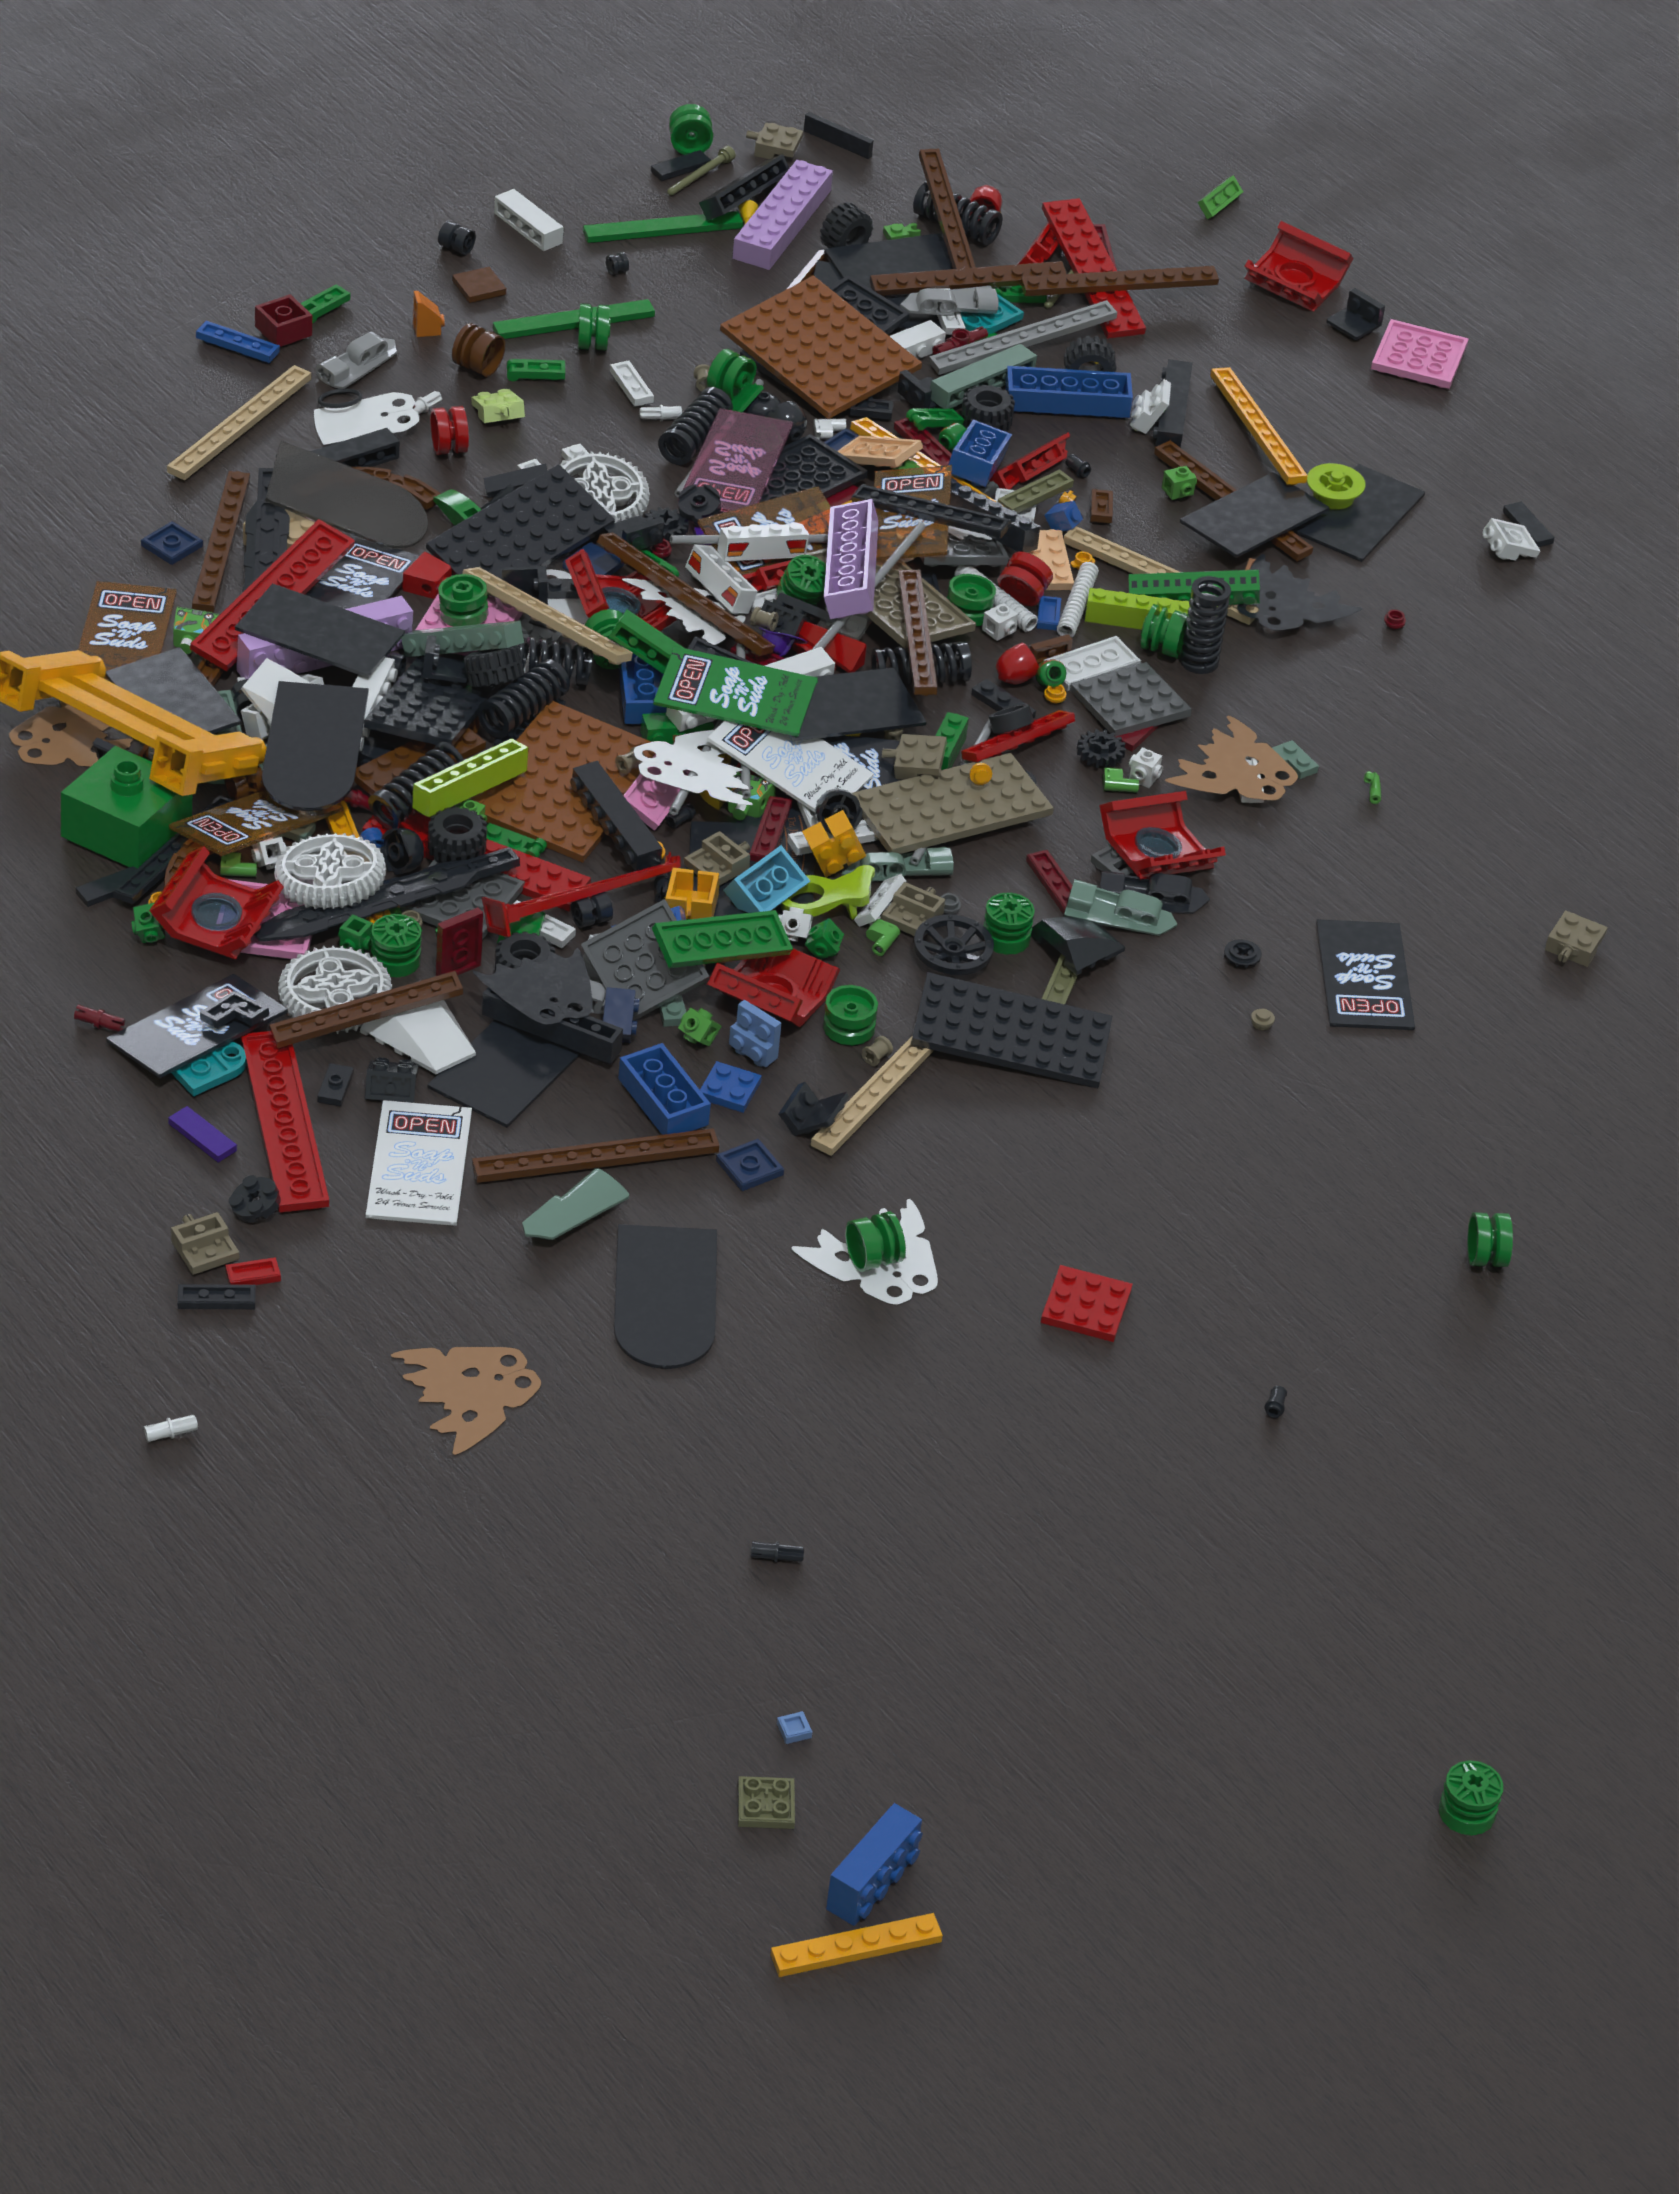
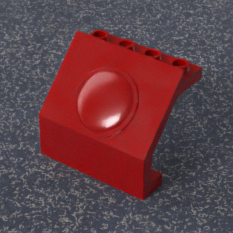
M1281 221L1277 227L1279 232L1270 249L1255 264L1248 259L1245 264L1248 272L1244 279L1314 312L1340 285L1353 261L1351 253Z
M793 948L790 955L742 960L734 969L717 963L707 985L739 1001L746 1000L764 1012L801 1027L826 1001L827 995L831 992L841 969Z

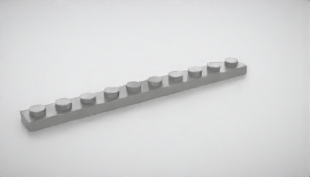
M1106 300L929 356V363L940 375L968 366L1018 344L1028 347L1116 319L1117 311Z

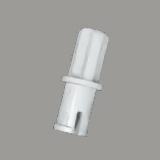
M434 391L425 397H418L413 410L418 412V415L422 412L427 413L429 408L442 401L440 392Z
M660 405L659 407H641L639 411L641 419H660V422L667 419L675 420L682 414L681 406L667 407Z
M195 1415L174 1420L167 1418L165 1422L144 1426L147 1442L167 1437L173 1439L174 1435L197 1430L198 1423Z

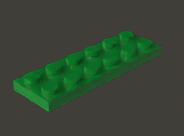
M776 910L655 923L652 927V931L669 968L790 955L793 950Z

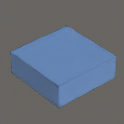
M803 1711L777 1717V1726L786 1744L812 1738V1730Z

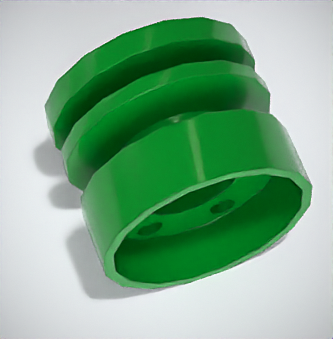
M811 555L794 557L789 562L777 585V595L784 593L817 607L824 595L826 564L819 558Z
M1153 604L1142 626L1141 648L1147 650L1151 644V651L1156 652L1160 644H1163V655L1178 658L1184 644L1183 637L1185 635V627L1187 626V613L1175 610L1171 618L1168 619V608L1164 607L1160 612V606Z
M613 609L602 610L593 614L584 626L617 643L609 635L623 613ZM593 654L596 663L602 668H618V665L609 663L605 657Z
M1011 892L992 896L986 904L983 926L990 932L993 938V951L1005 955L1023 952L1029 947L1035 913L1033 904L1028 898Z
M390 914L377 919L372 925L371 957H376L378 962H382L383 967L387 968L390 977L408 976L419 968L422 934L419 923L406 915Z
M888 1211L881 1213V1215H872L871 1219L864 1217L847 1222L845 1228L846 1245L851 1261L857 1270L862 1272L878 1268L880 1264L886 1266L904 1260L906 1254L905 1237L901 1224L894 1213Z
M1471 1760L1459 1762L1451 1767L1446 1775L1444 1790L1439 1802V1815L1443 1823L1457 1833L1471 1836L1483 1834L1491 1829L1495 1822L1498 1805L1503 1794V1781L1499 1773L1485 1763Z

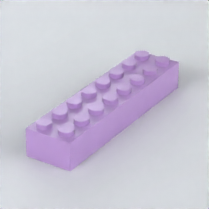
M796 160L734 238L733 259L770 270L830 193L833 170L809 164L806 161Z
M873 499L830 507L824 599L830 619H842L849 615H863L873 611L878 539V517Z
M402 596L346 609L405 630V634L412 632L413 610ZM245 633L238 635L237 672L245 679H249L266 658L295 674L333 666ZM402 639L391 651L403 648Z

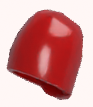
M989 185L977 187L971 195L970 201L978 202L979 206H987L988 211L994 209L1001 213L1002 195L999 190Z
M1023 642L1006 650L999 657L996 664L999 680L1013 685L1030 680L1036 675L1039 668L1033 653Z

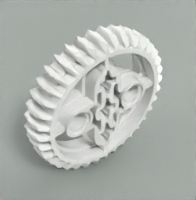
M592 451L590 454L583 452L581 456L575 454L573 458L568 457L567 460H562L560 465L571 476L583 472V478H575V480L615 519V523L645 514L649 504V487L646 477H643V472L638 471L637 466L632 467V462L626 463L625 458L618 459L617 455L614 457L610 456L609 452L607 455H604L601 452L594 454ZM636 498L635 502L629 507L615 512L616 506L626 505L629 499Z
M346 833L322 836L317 834L316 837L308 836V839H300L299 843L294 842L292 846L286 847V851H282L281 855L277 857L274 872L276 881L279 880L284 886L280 893L284 894L285 898H290L291 902H297L298 905L305 904L306 908L313 906L314 909L323 907L325 910L329 907L334 909L335 907L343 908L345 905L352 906L355 902L361 903V899L367 900L369 896L375 895V891L380 890V886L383 885L385 880L386 863L380 848H376L375 844H370L369 840H363L362 837L355 838V835L347 836Z
M323 945L322 949L319 950L314 947L312 952L305 950L304 955L298 954L296 959L293 958L290 964H286L280 976L278 994L281 1004L288 1009V1016L294 1018L322 1010L319 1008H329L370 996L376 992L380 993L391 990L392 984L387 968H384L382 962H378L376 957H370L369 953L363 954L361 949L354 951L352 947L345 949L343 945L340 948H335L333 945L331 948H326ZM316 971V975L304 977L298 985H295L303 976ZM363 1023V1024H360V1025H356V1026H353V1027H349V1028H346V1029H342V1030H344L346 1033H348V1030H349V1029H353V1030L357 1031L358 1027H361L362 1025H365L366 1023Z

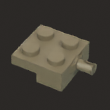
M765 123L760 132L748 130L746 138L757 140L754 154L756 157L771 159L776 154H783L793 158L803 138V130L779 126L775 123Z
M902 734L900 744L896 749L883 748L882 758H895L894 770L896 779L905 780L918 777L919 774L940 776L947 738Z
M719 831L704 839L701 849L684 857V865L690 870H694V873L697 875L698 871L719 873L720 886L750 868V854L746 852L750 850V846L746 841L737 845Z
M904 882L894 893L893 902L882 913L881 920L894 924L900 930L915 936V932L920 924L934 916L943 915L945 899L935 895L936 891L934 888L928 887L925 891Z
M1565 910L1549 934L1545 950L1558 955L1559 961L1563 959L1562 962H1566L1569 959L1588 967L1596 955L1597 948L1605 937L1608 927Z
M218 1212L195 1220L191 1214H188V1217L185 1215L182 1218L183 1224L171 1227V1242L192 1275L239 1259V1251L229 1237V1228Z

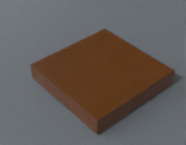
M490 266L452 275V281L469 303L506 295L507 288Z

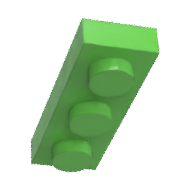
M1233 175L1197 203L1206 218L1209 219L1242 194L1243 190Z

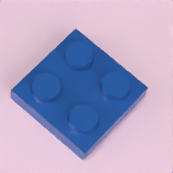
M716 1061L700 1091L709 1102L744 1113L761 1083L762 1075Z

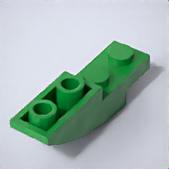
M452 489L433 497V501L454 526L481 511L473 501Z

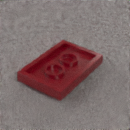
M479 907L438 923L436 976L456 971L458 976L481 966L483 912Z

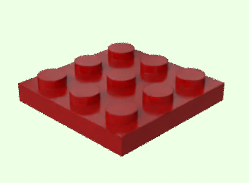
M1060 1265L1041 1317V1323L1114 1342L1133 1284Z

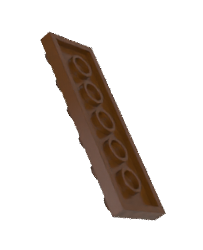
M467 728L453 747L458 750L463 759H466L486 749V741ZM412 740L356 768L354 782L372 795L376 791L381 790L385 784L390 783L394 777L399 776L403 770L408 769L411 764L416 763L420 757L425 756L429 750L434 749L436 745ZM443 751L444 753L449 755L455 763H458L452 754H450L447 751Z

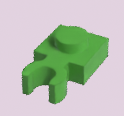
M911 223L905 227L903 224H892L883 227V234L887 240L920 236L921 230L917 229L916 223Z

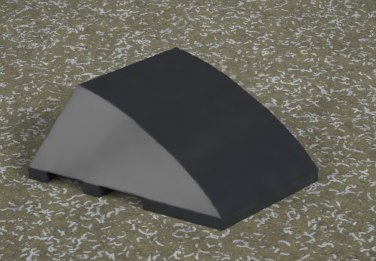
M1071 917L1042 919L1032 927L1031 936L1040 944L1049 942L1064 955V965L1076 976L1086 966L1092 968L1095 966L1096 961H1106L1125 951V946L1104 928L1086 919Z

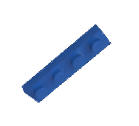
M205 321L196 331V338L264 362L270 363L280 352V345L209 321Z

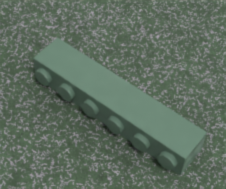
M1018 344L931 381V400L943 409H949L961 404L964 393H967L968 389H973L975 386H1004L1007 366L1035 367L1037 355L1022 344Z
M520 621L423 629L406 633L401 638L406 657L425 655L427 635L436 636V644H440L439 654L502 649L524 643Z

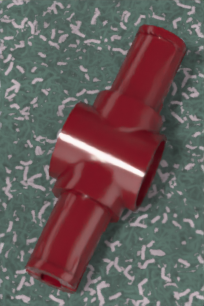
M983 326L972 331L955 329L952 332V337L948 338L946 342L933 347V354L936 355L986 339L988 332Z

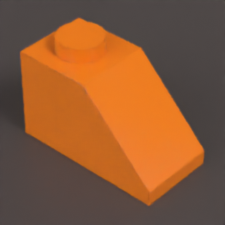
M414 291L413 327L416 337L441 335V327L445 326L444 315L440 314L436 304L419 291Z

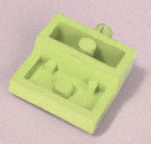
M510 389L498 390V393L493 394L480 392L478 396L471 397L472 405L478 410V417L484 423L525 417L524 401L510 391Z

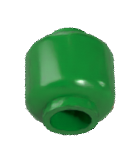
M953 423L940 431L939 443L952 453L967 428L959 423Z
M1050 659L1038 665L1039 668L1035 677L1039 685L1044 688L1048 686L1054 688L1063 684L1067 672L1062 662Z

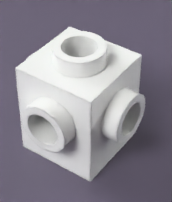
M1004 603L984 612L982 630L998 641L1016 631L1018 613Z
M1141 748L1130 759L1129 767H1131L1129 779H1139V785L1150 788L1162 773V755Z
M272 835L260 837L259 843L253 844L252 858L258 864V867L266 866L267 870L274 869L277 857L281 855L282 851H286V844L283 842L282 837L273 839ZM266 849L270 852V856H269V857H268V855H267Z
M790 907L789 911L784 910L783 915H779L789 941L798 942L799 938L807 939L809 936L808 932L811 929L813 916L803 914L804 909ZM793 921H797V926L795 928H791V923Z

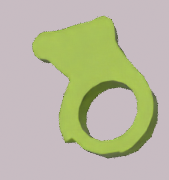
M870 865L859 866L853 872L835 880L815 875H806L810 882L780 904L781 910L789 911L790 907L804 909L803 914H809L814 917L842 904L846 906L851 920L855 919L857 907L869 904L871 881L875 876V868ZM806 892L817 893L823 896L819 900L807 904H798L790 900L794 896Z

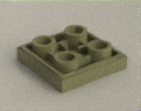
M739 1776L738 1827L794 1829V1778Z

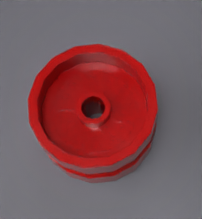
M452 406L448 413L443 407L433 408L430 414L433 448L436 455L448 454L451 448L455 453H466L469 447V432L464 407Z
M1019 551L1012 555L1007 563V567L1004 568L998 577V586L1009 594L1010 597L1018 601L1019 604L1034 606L1038 604L1044 591L1052 582L1053 572L1040 558L1030 553Z

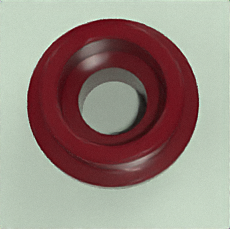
M663 539V543L650 547V552L659 558L669 556L672 551L670 543Z
M1393 609L1385 615L1384 622L1390 628L1398 629L1405 625L1406 618L1402 611Z

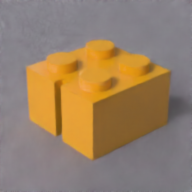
M843 810L825 819L834 836L830 839L821 822L802 831L825 877L844 868L843 865L846 863L849 866L866 857L861 843Z
M673 868L665 898L669 907L681 906L684 908L686 920L714 917L719 895V873L698 871L697 891H693L694 870Z

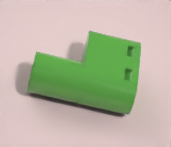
M1104 768V791L1138 793L1139 779L1123 778L1122 769Z
M222 852L220 874L221 876L256 877L257 863H241V852Z
M881 919L873 922L866 931L867 938L875 942L872 950L878 956H883L900 934V929L896 925Z

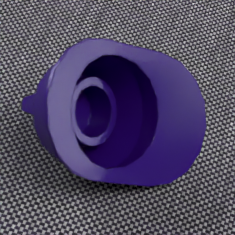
M759 627L763 631L762 636L775 645L773 653L781 657L788 653L794 643L807 644V641L802 638L771 632Z

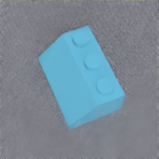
M780 845L736 877L723 891L740 910L748 913L771 911L807 885L810 880L783 846Z

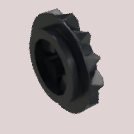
M1243 939L1230 941L1224 949V957L1228 959V963H1235L1236 967L1243 966L1245 969L1248 965L1255 967L1256 963L1260 962L1262 955L1261 949L1255 943Z

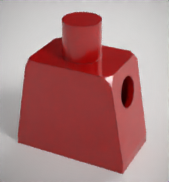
M423 552L404 571L403 591L435 599L439 593L438 587L440 583L452 576V567L433 555Z

